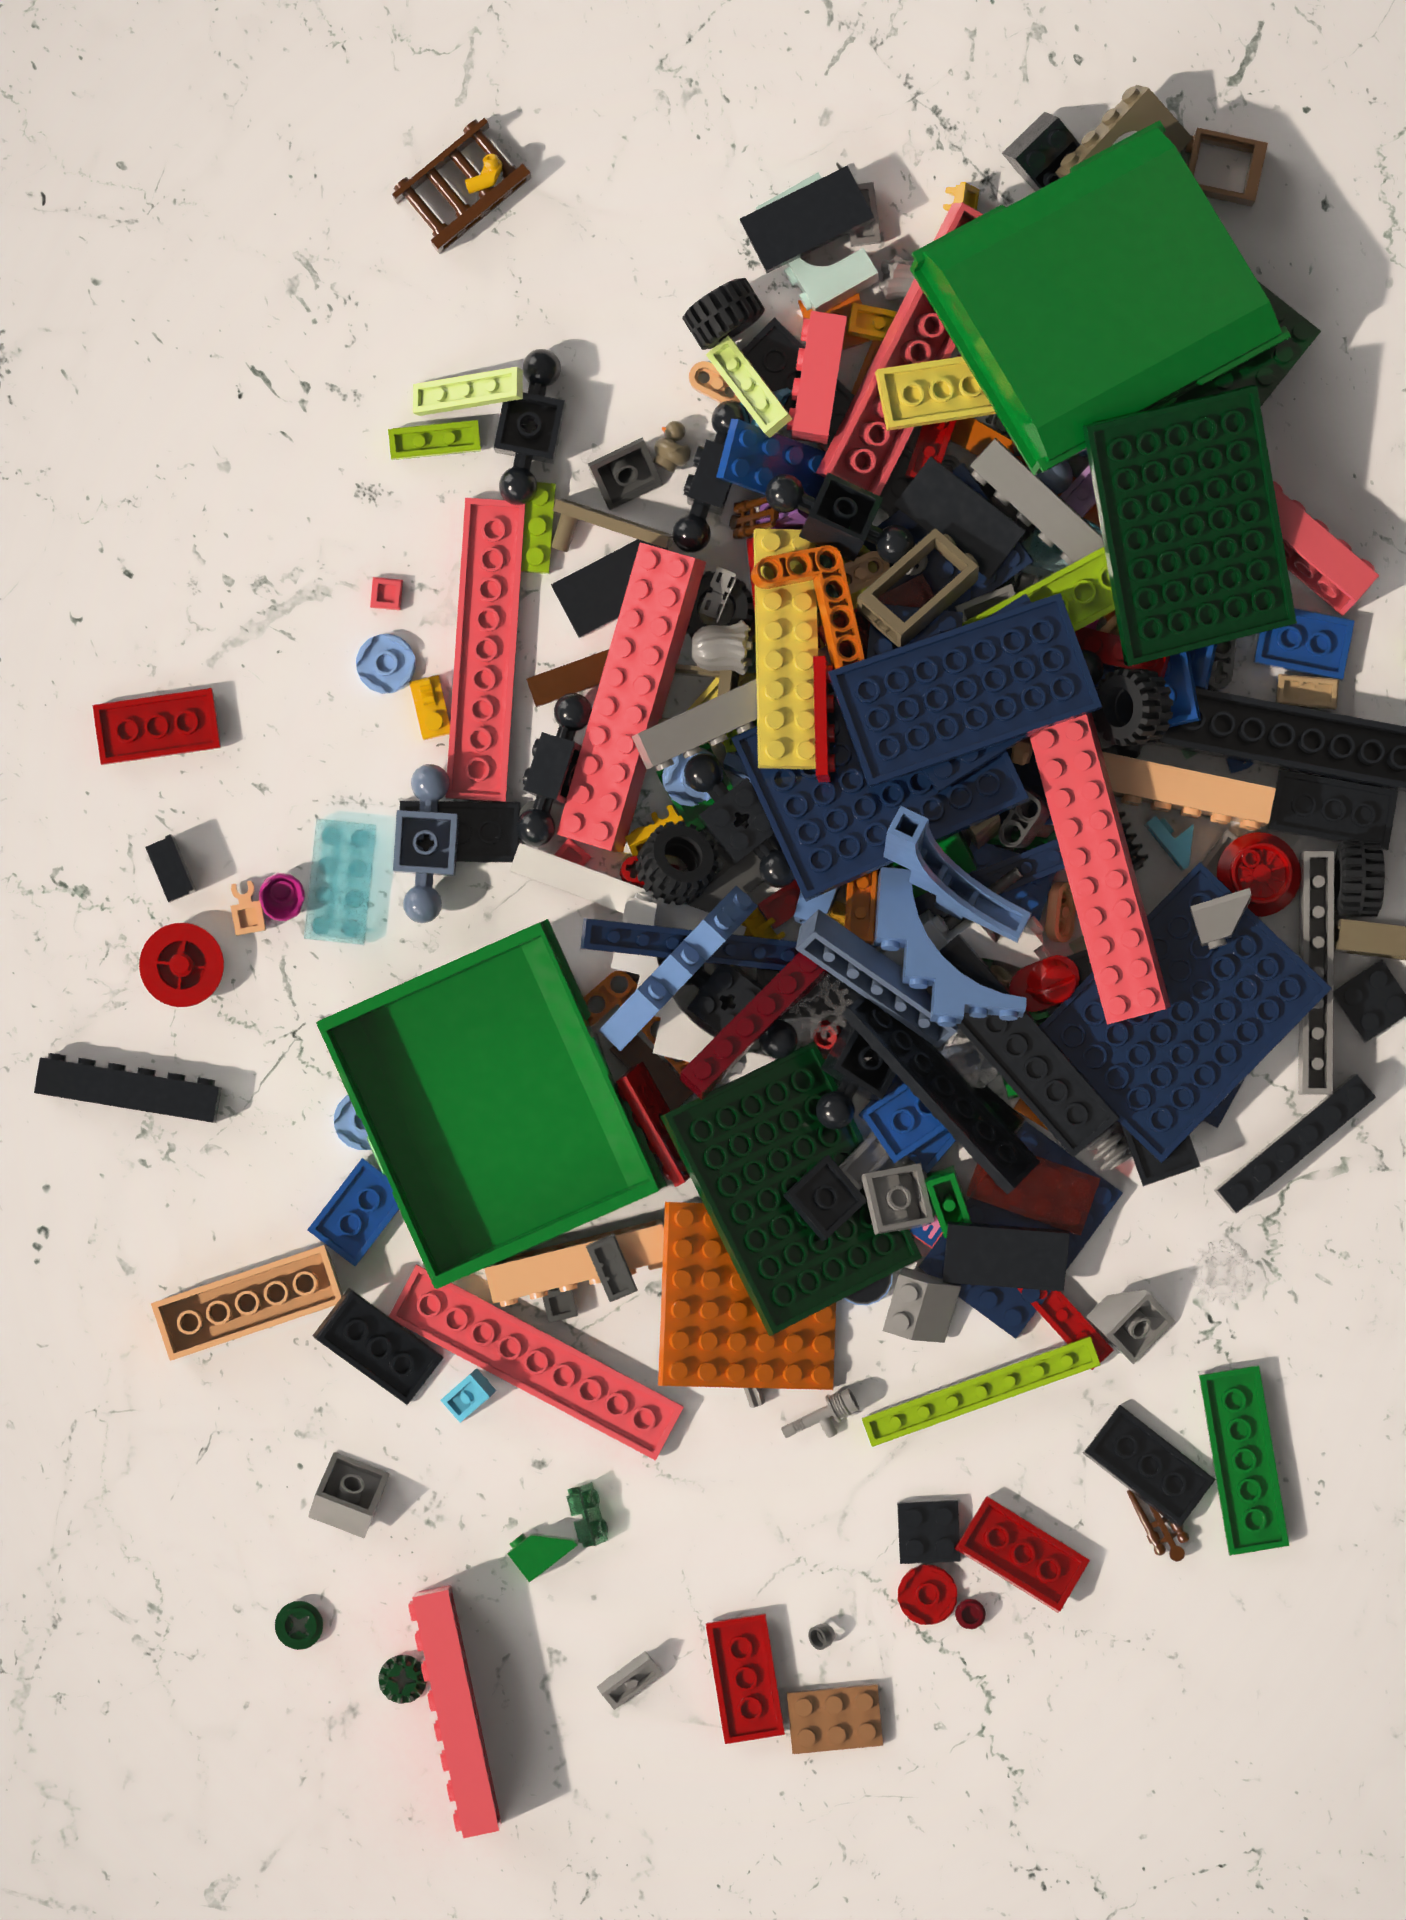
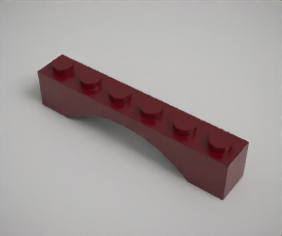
M799 952L681 1071L680 1080L703 1100L724 1079L750 1047L783 1014L805 997L829 972Z

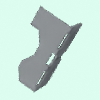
M717 566L710 583V587L713 588L712 593H706L699 610L700 613L717 619L716 623H718L736 581L737 573ZM719 572H721V573H723V574H722L721 579H720V581H719V583H718V582H716V579H717V576H718ZM731 577H734L731 587L728 588ZM725 591H726V592H728V594H727V596H726V599L723 600L722 598H723V595H724V593H725ZM707 600H711L708 610H705ZM723 604L719 615L716 614L719 605Z

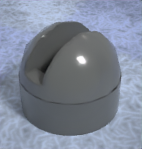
M818 1624L810 1628L808 1638L815 1649L823 1650L833 1643L835 1632L828 1624Z

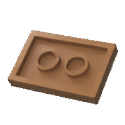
M877 1684L787 1692L792 1754L883 1746Z

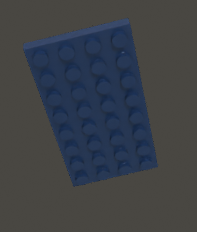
M1061 593L828 672L869 788L1102 708Z

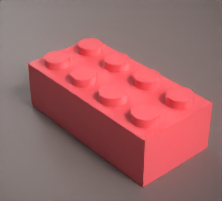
M811 311L810 319L804 318L801 341H805L806 346L805 349L799 348L796 371H801V377L794 378L791 400L797 401L796 408L789 409V414L793 419L787 423V430L792 431L791 439L827 444L847 316Z

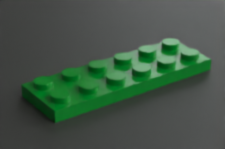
M1259 1365L1198 1375L1228 1555L1289 1546Z

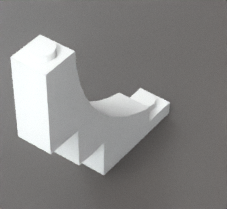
M636 892L634 898L627 897L622 922L655 926L658 904L652 903L653 896ZM614 952L610 968L640 975L637 985L638 989L660 964L658 957ZM674 997L655 1015L660 1017L661 1020L653 1054L691 1062L714 1039L713 1035L701 1028L688 1016ZM738 1061L729 1072L742 1075L745 1062Z

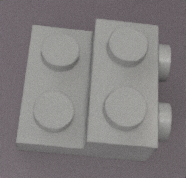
M921 1163L861 1175L875 1235L923 1227L934 1222L935 1209L932 1201L929 1200L925 1183L927 1174L922 1170Z

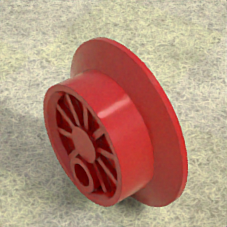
M1254 832L1238 837L1225 848L1218 861L1216 877L1232 893L1250 888L1251 901L1248 908L1257 917H1264L1281 911L1294 899L1300 886L1301 869L1295 852L1284 840L1269 833Z
M173 923L160 928L146 941L140 954L139 971L144 986L158 1001L173 1007H190L205 1001L216 991L224 972V958L218 942L208 931L190 923Z

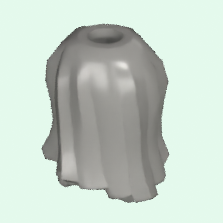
M897 255L893 259L882 260L881 271L884 273L883 281H879L878 285L879 289L883 290L885 299L888 301L894 299L904 300L915 278L910 271L913 261L904 260Z
M743 620L730 626L710 625L701 627L692 637L693 661L700 668L708 671L732 670L745 675L748 667L752 664V658H746L747 651L753 647L752 636L748 635L751 628Z

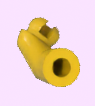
M486 155L483 158L484 166L481 174L465 179L469 194L496 184L502 171V162L497 155Z

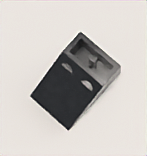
M1044 112L1002 154L1017 173L1035 191H1038L1060 179L1055 172L1061 167V161L1065 156L1074 152L1081 144L1059 117Z

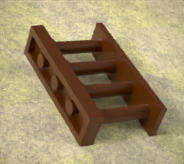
M485 118L479 122L476 119L470 122L463 129L464 135L411 179L405 177L393 188L395 190L392 193L394 201L398 204L406 198L433 230L432 235L434 237L430 241L439 254L532 178L531 172L523 163L518 168L515 165L511 166L484 134L489 129V123ZM475 141L486 155L495 154L501 160V177L503 180L495 187L492 186L478 191L480 199L470 206L469 203L465 204L438 170L452 160L467 179L480 175L461 153L463 149ZM427 179L431 181L456 211L455 216L457 218L449 225L446 223L442 224L415 191Z

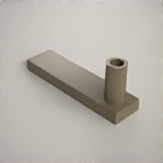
M564 498L556 499L553 511L561 513L551 545L554 549L564 552L569 551L578 519L663 548L672 547V534Z

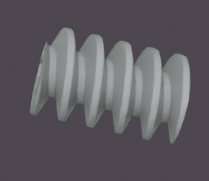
M1113 1123L1086 1148L1088 1151L1098 1150L1093 1157L1094 1161L1104 1159L1105 1162L1100 1167L1101 1171L1112 1170L1132 1157V1154H1125L1129 1148L1128 1143L1118 1144L1123 1134L1121 1132L1112 1134L1117 1126L1116 1123Z

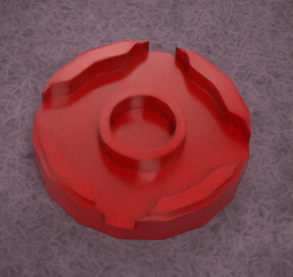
M921 1564L911 1568L902 1577L898 1586V1602L902 1612L911 1621L921 1625H934L945 1621L953 1613L957 1604V1587L953 1577L945 1569L933 1564Z

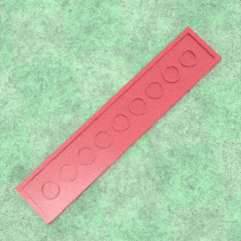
M465 498L447 765L449 789L445 795L446 799L506 802L525 504L513 505L506 500Z
M417 1264L389 1317L403 1327L655 1461L684 1408L681 1404L453 1283L438 1289L434 1288L427 1270Z

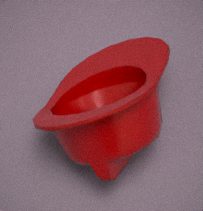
M1061 955L1050 956L1018 970L1011 979L1009 990L1015 996L1026 998L1027 1011H1041L1060 1004L1071 997L1079 984V971L1075 963L1068 957Z

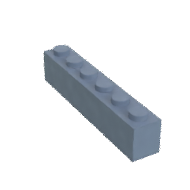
M818 909L800 926L796 944L797 951L935 1047L939 1048L957 1032V1025L954 1027H942L938 1025V1022L930 1021L932 996L926 989H914L909 987V984H902L903 968L824 912Z

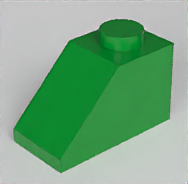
M954 1165L928 1173L925 1183L943 1236L946 1238L948 1221L972 1223L966 1199Z
M522 1533L509 1543L512 1549L507 1554L530 1583L578 1546V1542L575 1538L532 1533L526 1537Z

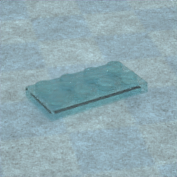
M316 819L304 939L365 945L377 832L376 824Z

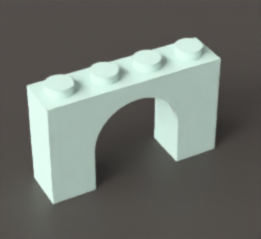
M817 172L757 206L756 210L821 179V175ZM864 248L829 266H814L798 258L786 264L787 268L784 269L792 286L797 283L802 291L799 294V298L807 311L812 309L813 311L825 312L879 281L878 271Z

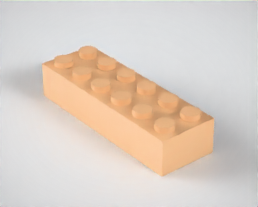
M1102 752L1113 794L1115 797L1122 798L1121 803L1139 806L1141 802L1151 804L1150 809L1168 813V811H1171V808L1181 810V816L1198 819L1201 815L1210 816V822L1227 825L1231 821L1239 822V828L1250 831H1257L1260 827L1269 824L1276 788Z
M658 1219L516 1254L490 1265L484 1269L493 1304L500 1302L501 1307L518 1303L519 1297L530 1295V1299L541 1298L548 1295V1290L559 1288L560 1292L578 1288L579 1282L589 1280L590 1285L601 1283L586 1245L612 1234H615L632 1275L637 1273V1268L647 1265L649 1270L662 1268L663 1221Z
M322 1245L153 1302L151 1306L169 1360L172 1361L335 1306L343 1296V1292L327 1245Z

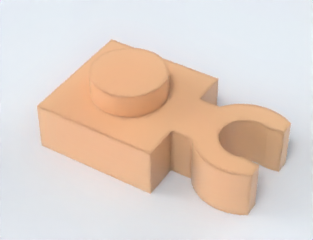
M251 880L247 881L248 891L245 894L238 892L237 884L231 885V892L239 902L237 905L230 906L236 936L266 931L260 901L252 902L251 897L254 895L255 886Z

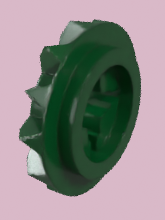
M293 1601L285 1605L278 1612L275 1619V1632L278 1639L285 1646L295 1650L307 1649L319 1640L323 1632V1618L318 1608L305 1601ZM290 1615L298 1620L309 1616L307 1623L304 1625L307 1629L306 1632L309 1634L308 1636L301 1630L293 1632L291 1635L289 1634L294 1626Z
M397 1655L388 1659L383 1664L378 1676L379 1687L388 1700L398 1704L411 1703L418 1699L424 1692L427 1681H424L421 1662L409 1655ZM404 1666L406 1677L416 1680V1682L406 1683L402 1692H400L399 1682L389 1678L399 1676Z

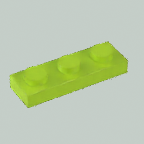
M478 420L388 429L391 460L481 451Z
M537 482L535 496L525 504L521 572L550 573L556 483Z

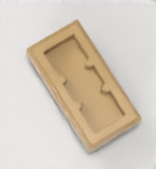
M1278 674L1276 702L1298 707L1336 710L1339 679Z

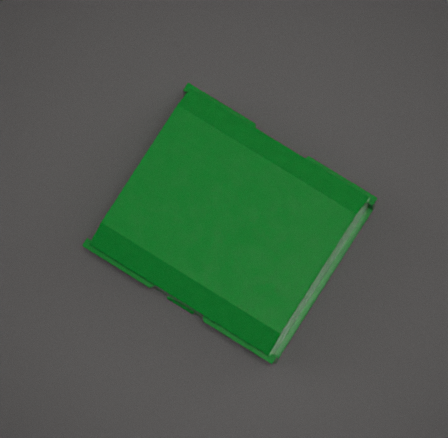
M1160 120L1071 167L1069 174L1008 207L1000 205L911 254L914 261L910 271L1034 476L1041 472L1044 473L1087 449L1083 426L1170 405L1176 402L1177 398L1212 381L1291 337L1286 326L1280 328L1268 297L1178 149L1164 135L1166 129Z
M549 919L536 923L316 1022L358 1118H361L368 1134L367 1141L383 1175H386L390 1183L393 1197L431 1282L436 1289L656 1193L661 1188L667 1186L654 1154L647 1144L642 1128H639L633 1120L631 1107L618 1093L616 1082L588 1022L591 1013Z

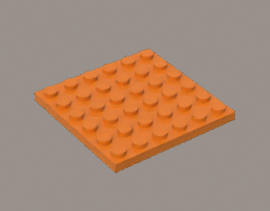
M665 1202L658 1385L833 1390L836 1303L769 1336L704 1204Z

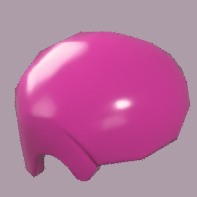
M278 872L266 878L259 891V901L264 913L273 920L287 921L296 917L300 913L305 900L303 885L290 873Z

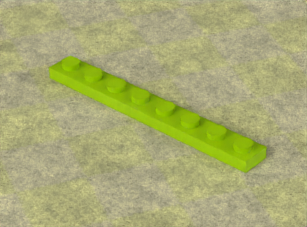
M1088 1336L862 1417V1421L871 1446L874 1447L1095 1368L1101 1364L1092 1339Z

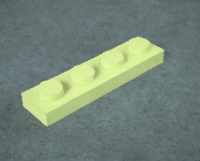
M729 335L705 354L769 438L793 419Z
M519 367L413 384V413L418 416L523 399V370Z

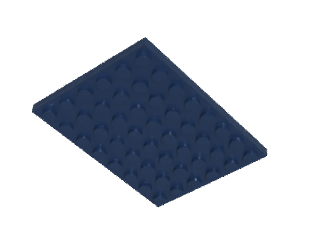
M834 691L829 693V695L834 694L835 712L829 713V724L835 725V743H830V754H835L836 772L831 773V782H818L816 769L758 768L757 726L731 738L806 902L893 863V861L883 856L887 831L900 806L928 818L931 833L935 841L939 842L1029 801V797L1007 750L937 793L923 770L869 788Z
M1201 862L1147 915L1171 1007L1107 1024L1092 972L1074 990L1071 997L1062 1002L1040 1025L1119 1115L1120 1118L1117 1121L1161 1164L1332 989L1248 907L1232 937L1226 939V945L1215 949H1209L1208 945L1202 947L1191 914V906L1232 894V892Z

